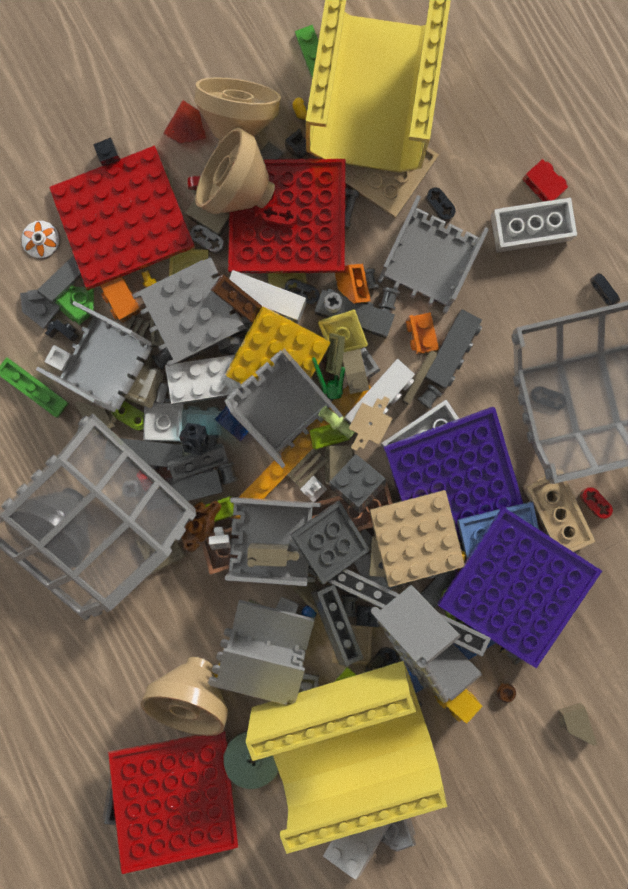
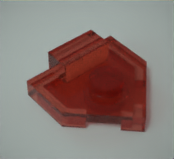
M182 100L163 134L178 144L206 139L200 111Z

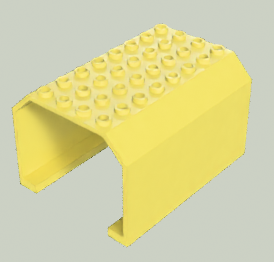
M325 0L306 116L307 152L320 159H345L347 165L400 173L422 169L431 136L451 0H429L426 25L422 26L351 16L345 12L346 0Z
M404 661L300 692L295 703L287 702V705L270 701L251 708L246 737V745L251 759L255 761L273 755L284 785L288 805L287 829L280 831V838L286 854L447 807L433 744Z

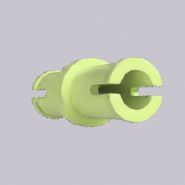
M327 406L323 407L319 412V417L323 418L331 424L334 430H339L347 438L352 437L355 433L349 429L350 424L343 420V416L339 418Z

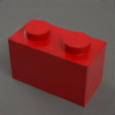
M544 159L528 171L522 179L542 202L556 200L568 188L566 180L562 176H558L553 166L549 162H545Z

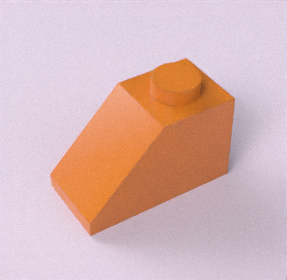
M363 264L346 265L345 273H335L338 290L353 304L370 302Z

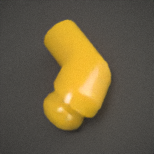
M298 97L293 101L292 108L299 119L306 120L307 110L304 100Z

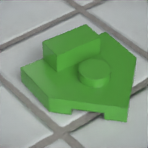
M72 285L55 303L70 320L76 321L80 325L91 315L72 303L76 301L94 311V288L87 290L86 287H74Z

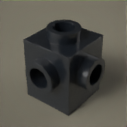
M187 423L184 430L180 432L179 438L184 452L202 456L210 443L206 427L200 424Z

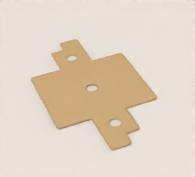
M385 396L382 400L377 398L373 407L364 403L361 404L349 426L350 430L358 433L351 447L356 451L359 447L364 449L368 440L377 444L381 442L392 421L391 417L383 414L390 401L389 398Z

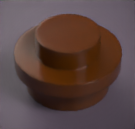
M503 683L497 688V697L504 703L512 702L516 697V689L509 683Z

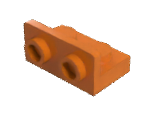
M431 312L416 316L410 315L408 321H406L407 332H411L412 340H410L411 350L415 351L416 355L439 350Z

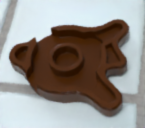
M213 501L207 507L204 503L199 502L194 506L196 516L184 526L186 531L181 537L184 549L187 552H194L212 534L215 517L222 507L219 502Z

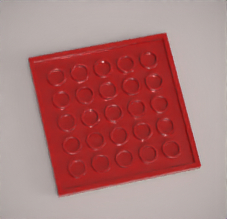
M155 145L121 158V160L109 165L98 167L49 187L87 290L195 248Z
M263 160L269 174V181L275 185L273 195L267 204L292 208L296 212L297 222L290 228L267 224L262 220L261 208L256 205L250 209L230 212L228 272L232 273V270L239 273H345L346 160ZM272 210L265 213L267 218H270V215H275L272 213ZM288 214L287 217H284L286 221H289V219H293L291 217V214Z
M224 730L222 733L213 736L194 735L108 752L121 874L238 848L231 780L224 768V753L227 747Z

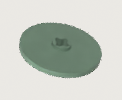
M247 731L236 735L226 747L224 768L229 779L237 786L245 789H257L271 782L277 775L278 768L273 755L255 760L253 764L248 761L251 757L246 745Z

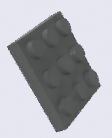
M336 501L290 534L321 584H325L370 551L340 501Z

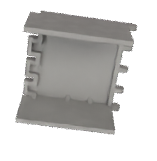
M417 195L377 282L381 283L384 277L396 283L393 289L397 290L400 284L413 291L410 296L413 299L417 292L430 299L427 304L430 307L433 301L444 305L443 313L447 314L465 281L489 229L485 227L479 237L469 232H466L464 237H462L463 229L450 223L447 229L443 228L446 223L444 220L432 215L430 221H428L426 218L429 213L417 208L421 196Z
M211 257L204 261L201 260L132 295L134 299L142 297L147 308L140 312L142 315L149 312L156 325L149 329L150 332L158 330L165 344L159 346V349L161 351L168 348L173 360L167 362L168 367L175 363H182L218 345L219 342L247 330L239 313L230 315L229 312L235 309L210 290L219 279V277L212 279V276L216 275L218 271Z
M73 301L72 304L91 315L92 320L87 329L82 327L81 330L85 333L79 344L73 343L72 347L75 348V351L61 376L54 375L40 367H37L36 370L93 403L115 412L116 409H120L125 400V397L121 396L122 393L128 394L134 383L131 376L137 377L144 363L140 362L141 358L146 360L153 349L150 347L152 343L132 330Z
M285 348L270 359L274 363L272 367L266 362L255 372L259 376L258 379L251 375L240 385L244 389L243 392L237 388L225 400L233 416L282 468L285 464L281 459L282 456L279 451L287 444L294 447L295 445L291 440L302 431L306 435L309 434L306 427L314 420L324 421L323 418L318 416L323 407H330L339 418L343 416Z
M243 497L231 498V502H234L233 515H241L240 519H233L232 535H239V539L231 538L230 554L238 555V558H230L229 572L225 576V580L307 586V582H315L314 577H308V562L290 534L311 520L312 507H320L321 503ZM251 543L288 544L290 552L298 551L300 554L297 561L289 560L286 567L256 565L249 567L247 565L248 547Z
M412 585L381 610L378 607L372 608L371 613L383 628L394 649L407 665L408 670L413 676L416 675L418 681L425 689L429 687L443 703L447 702L448 699L452 701L482 675L453 644L461 637L460 634Z
M239 600L233 628H226L224 630V635L230 637V639L221 640L220 646L224 650L216 655L217 660L221 661L220 666L214 665L212 668V672L218 674V677H210L208 684L213 687L287 705V702L295 703L305 670L303 668L305 650H307L315 619Z

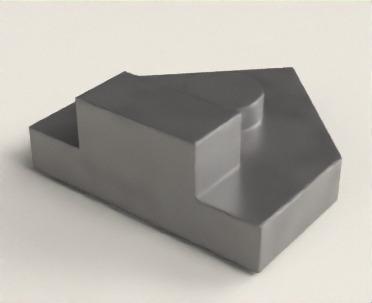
M37 290L20 293L22 312L43 329H46L54 316L59 313V306L56 303L51 304Z
M246 336L229 337L219 342V351L222 355L228 353L229 355L236 354Z
M411 818L391 823L380 842L390 846L396 852L415 846L416 842L413 835L416 834Z

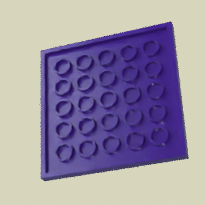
M495 407L484 409L383 446L401 501L446 490L452 517L455 520L458 540L461 539L458 519L499 510L502 506L507 508L523 504Z
M502 506L464 563V566L438 602V606L480 633L490 637L491 640L537 669L602 573V570Z

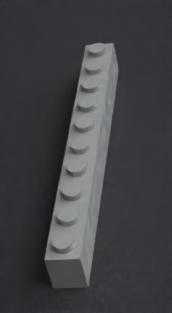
M308 564V573L316 577ZM346 568L327 581V583L335 585L381 609L399 595ZM440 614L461 636L454 644L479 656L484 655L491 639L490 637Z

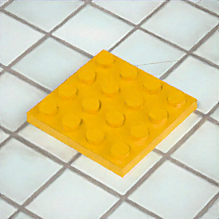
M262 306L225 375L241 384L251 375L258 379L259 376L255 372L266 362L272 367L274 363L270 359L285 348L311 378L315 372L312 358H316L319 365L331 342Z

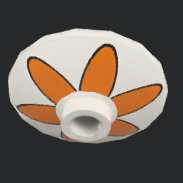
M35 221L29 224L24 229L21 237L24 250L35 258L51 256L59 245V234L56 228L45 221ZM41 235V240L36 241V236Z

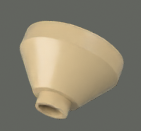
M220 77L205 78L197 81L194 102L214 136L219 139L218 144L234 128H240L255 138L277 117L281 100L278 92L264 85L246 80Z
M234 128L221 140L209 158L200 177L195 196V202L198 207L214 215L250 209L255 205L259 208L267 205L273 195L275 185L269 181L268 171L257 142L252 135L240 128Z
M198 657L188 658L186 664L176 667L150 683L146 687L141 701V708L152 719L172 729L194 735L213 736L222 733L229 714L220 688L208 684L210 677L216 678L212 673L213 665L207 660Z

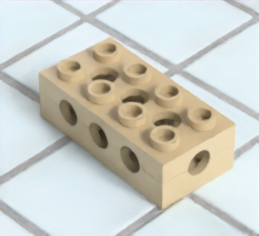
M556 471L557 476L564 475L563 471ZM544 476L522 487L529 502H533L537 520L546 535L573 552L595 542L567 481L550 484L549 480L547 481ZM551 491L553 499L548 501L547 494ZM558 509L561 510V517L559 519L555 516ZM566 527H568L570 530L567 536L564 535V529Z

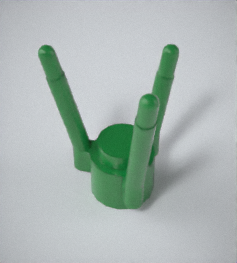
M313 357L312 361L322 387V392L327 394L328 399L341 398L345 367H341L339 381L338 375H334V380L328 381V385H325L316 358Z

